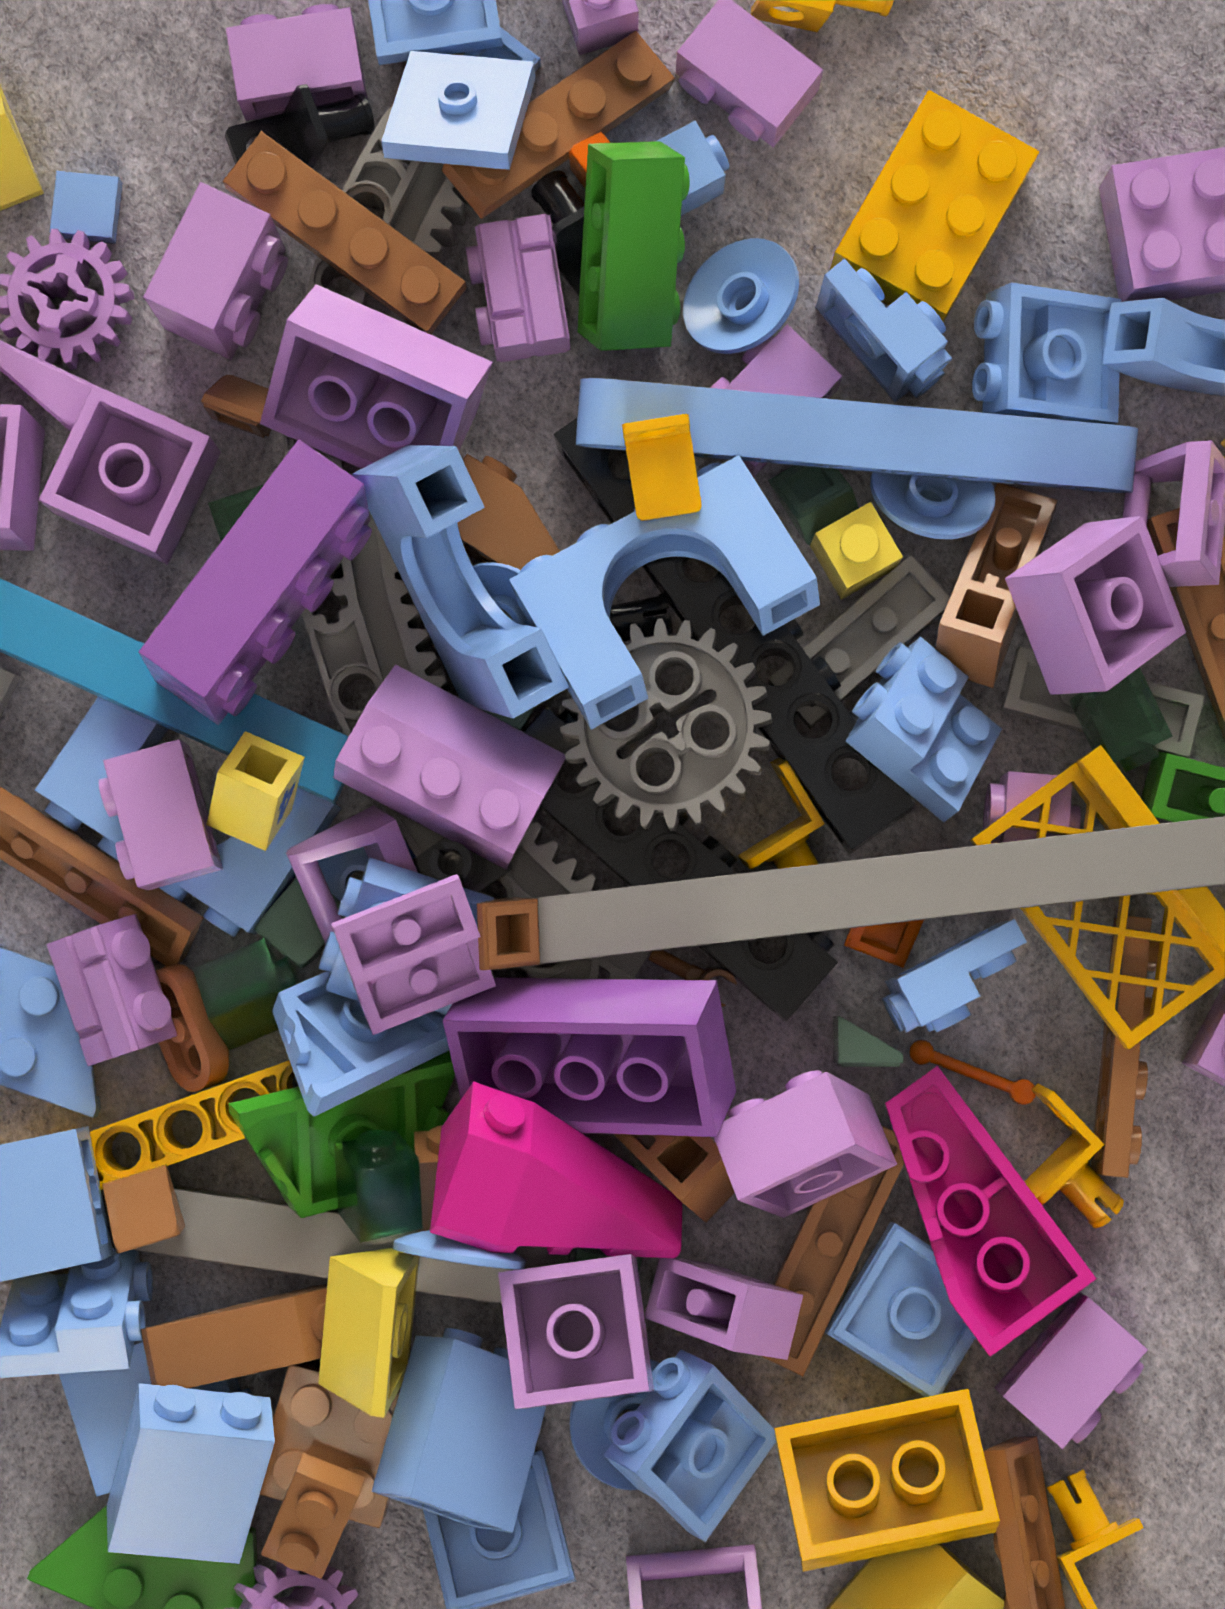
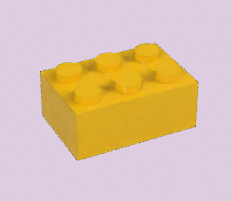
M928 90L838 245L830 270L845 258L855 271L863 268L873 276L884 292L885 299L881 301L889 306L907 292L916 304H919L921 301L929 304L944 323L1029 175L1040 151L933 91Z
M969 1389L774 1428L777 1451L803 1572L991 1534L997 1530L1000 1519Z

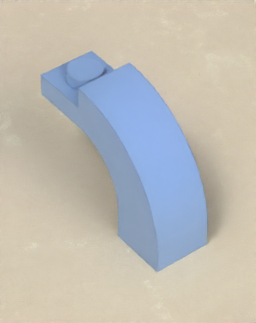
M1165 298L1111 303L1102 365L1152 384L1197 393L1225 396V320L1197 314Z

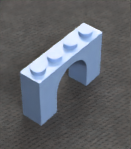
M406 445L352 474L353 477L364 483L368 509L460 699L479 709L513 719L569 688L542 628L519 624L511 620L491 598L470 562L457 522L485 507L456 446Z
M739 455L723 464L719 462L709 464L697 472L702 504L699 512L641 521L637 518L636 510L634 509L633 513L610 525L600 524L588 529L578 538L575 544L553 556L542 555L531 560L521 569L518 575L509 579L518 606L529 625L542 628L569 685L567 690L591 730L648 699L642 673L610 621L611 606L616 592L624 580L641 566L666 557H689L708 563L727 578L763 636L820 605L816 575Z
M97 697L35 789L36 792L50 800L44 811L74 831H77L82 823L86 824L103 836L97 846L118 860L115 844L124 840L118 815L109 817L101 798L99 780L107 778L103 760L156 746L168 728ZM297 787L292 811L266 851L231 836L217 845L223 870L159 888L181 902L188 893L209 906L203 917L233 937L237 935L241 928L248 933L257 935L254 928L259 920L296 877L287 857V850L328 829L341 808Z

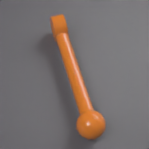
M917 1040L910 1047V1058L916 1064L925 1065L930 1062L1009 1093L1011 1100L1016 1104H1029L1036 1097L1035 1093L1031 1090L1034 1084L1029 1080H1008L937 1052L927 1040Z

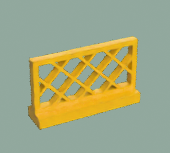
M1100 745L1087 752L970 841L974 846L992 844V840L1010 827L1037 831L1036 838L1046 837V832L1060 835L1095 832L1093 831L1095 816L1106 830L1160 823ZM1069 783H1072L1073 787L1087 804L1083 829L1048 824L1051 797ZM1040 806L1038 822L1021 820ZM1208 887L1147 893L1155 895L1164 907L1161 934L1126 929L1130 896H1121L1119 899L1116 927L1080 922L1083 901L1073 902L1070 920L1046 917L1039 906L1020 909L1123 1047L1129 1050L1225 978V910ZM1173 922L1177 924L1186 938L1172 936ZM1054 926L1069 928L1067 944ZM1079 930L1114 935L1109 973L1085 969L1077 959L1076 949ZM1125 937L1160 942L1155 980L1120 975ZM1170 944L1194 947L1210 970L1190 985L1166 982ZM1092 978L1108 981L1106 996ZM1119 982L1153 987L1150 1015L1132 1029L1127 1026L1115 1010ZM1164 989L1180 992L1162 1005Z

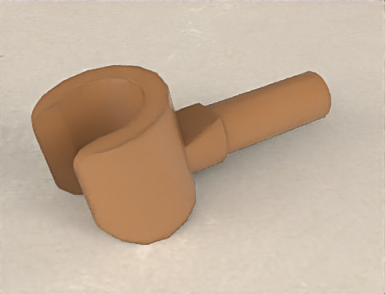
M664 950L652 951L648 959L684 980H710L715 976H722L725 980L737 985L734 976L724 969L709 967L703 970Z

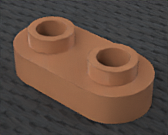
M172 964L157 969L156 973L163 994L170 1003L171 1017L178 1035L159 1042L172 1077L182 1088L190 1092H197L219 1084L224 1080L228 1072L229 1049L220 1033L206 998L203 983L190 968L183 964Z

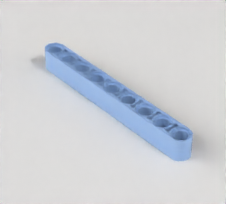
M580 379L576 431L577 446L626 451L622 424L689 414L694 457L731 460L739 455L742 461L1095 492H1133L1138 428L618 379Z

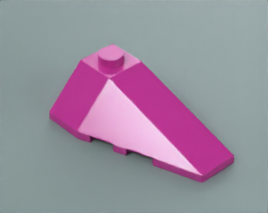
M938 1066L885 1103L949 1302L989 1357L1097 1279Z
M473 1081L441 1127L430 1233L492 1253H513L518 1246L546 1247L548 1254L568 1255L573 1248L600 1249L607 1256L632 1254L634 1257L676 1258L680 1254L682 1247L683 1203L671 1191L535 1102Z

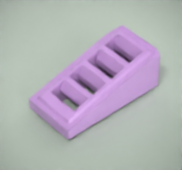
M0 340V371L71 432L93 384Z

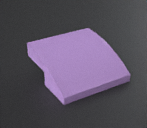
M457 874L331 923L351 981L373 1035L496 986L491 970H479L478 938L481 936L461 880Z

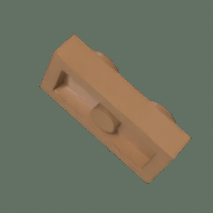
M303 1452L260 1555L280 1562L290 1569L302 1571L322 1579L359 1497L365 1477Z

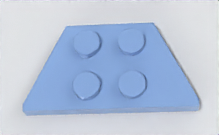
M0 947V1085L92 1118L98 1117L101 1104L100 1096L96 1095L93 1065L87 1066L79 1042L80 1037L75 1030L54 966Z
M327 971L279 992L272 1010L307 1111L313 1117L449 1051L442 1021L445 1015L433 1011L373 1035L359 1001L325 991L330 973Z

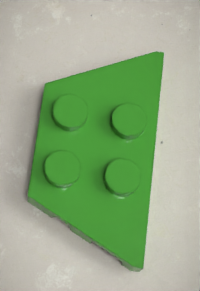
M447 1051L315 1117L307 1111L299 1086L228 1103L229 1113L289 1207L300 1218H305L406 1191L403 1185V1177L405 1179L404 1157L409 1162L416 1188L414 1132L429 1131L445 1123L449 1113L442 1106L455 1077L450 1051Z
M106 1505L30 1570L27 1580L94 1609L239 1608L243 1600L234 1590L236 1584L240 1583L250 1588L257 1584L253 1568L258 1560L256 1528L250 1526L240 1564L108 1552Z

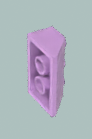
M316 284L286 320L260 424L295 440L300 439L313 448L361 469L406 445L456 446L459 451L477 413L493 362Z
M395 664L365 706L336 758L333 778L443 837L463 844L468 850L507 869L566 757L560 751Z

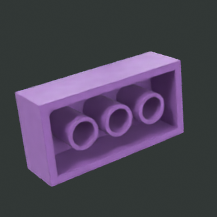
M298 439L138 653L155 682L218 726L228 713L237 716L255 693L257 684L252 680L265 662L268 660L275 664L290 647L296 634L291 627L303 611L308 609L310 612H314L326 599L334 584V580L329 576L343 557L350 561L353 560L367 543L372 533V528L367 526L371 519L364 483Z
M493 978L496 984L495 987L453 1003L442 1020L460 1098L464 1096L474 1081L535 1102L581 1133L717 1137L736 1093L717 980Z

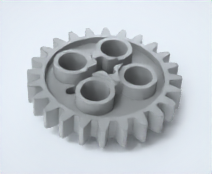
M662 618L656 621L654 636L648 638L644 637L636 623L631 624V643L626 645V648L642 673L648 699L637 704L639 708L638 719L630 729L623 732L610 730L606 727L605 723L591 730L573 698L563 700L562 706L570 713L577 715L578 721L561 726L560 732L563 736L579 739L580 742L579 745L567 751L565 757L569 763L587 762L588 766L579 773L576 780L581 787L598 781L601 783L593 798V801L598 806L608 803L614 797L619 799L615 813L617 819L624 821L634 808L640 809V823L643 829L649 830L656 814L659 813L664 814L670 831H676L680 813L688 811L697 826L703 825L702 806L710 803L720 814H726L727 809L722 794L729 790L744 798L747 795V791L738 777L742 772L751 775H761L762 773L761 766L750 757L751 751H767L771 747L768 739L755 734L756 728L772 723L771 713L753 710L754 705L768 697L766 688L763 686L746 688L745 684L757 672L755 665L752 662L734 668L733 663L739 653L738 645L732 643L718 653L714 650L717 642V633L712 628L704 633L698 642L693 640L692 626L688 620L683 621L677 636H669ZM674 665H682L693 672L691 687L680 695H668L659 689V679L662 673ZM708 691L716 693L714 701L708 705L696 708L677 720L676 727L679 733L675 737L668 739L663 732L656 733L641 744L629 757L625 759L618 758V750L648 736L657 729L658 726L654 717L658 713L665 711L670 718L677 717L692 706L704 693ZM709 718L720 719L729 726L727 741L721 747L714 750L703 749L694 742V733L697 726ZM654 754H665L674 761L672 777L666 783L659 786H650L644 783L640 777V768L643 762Z

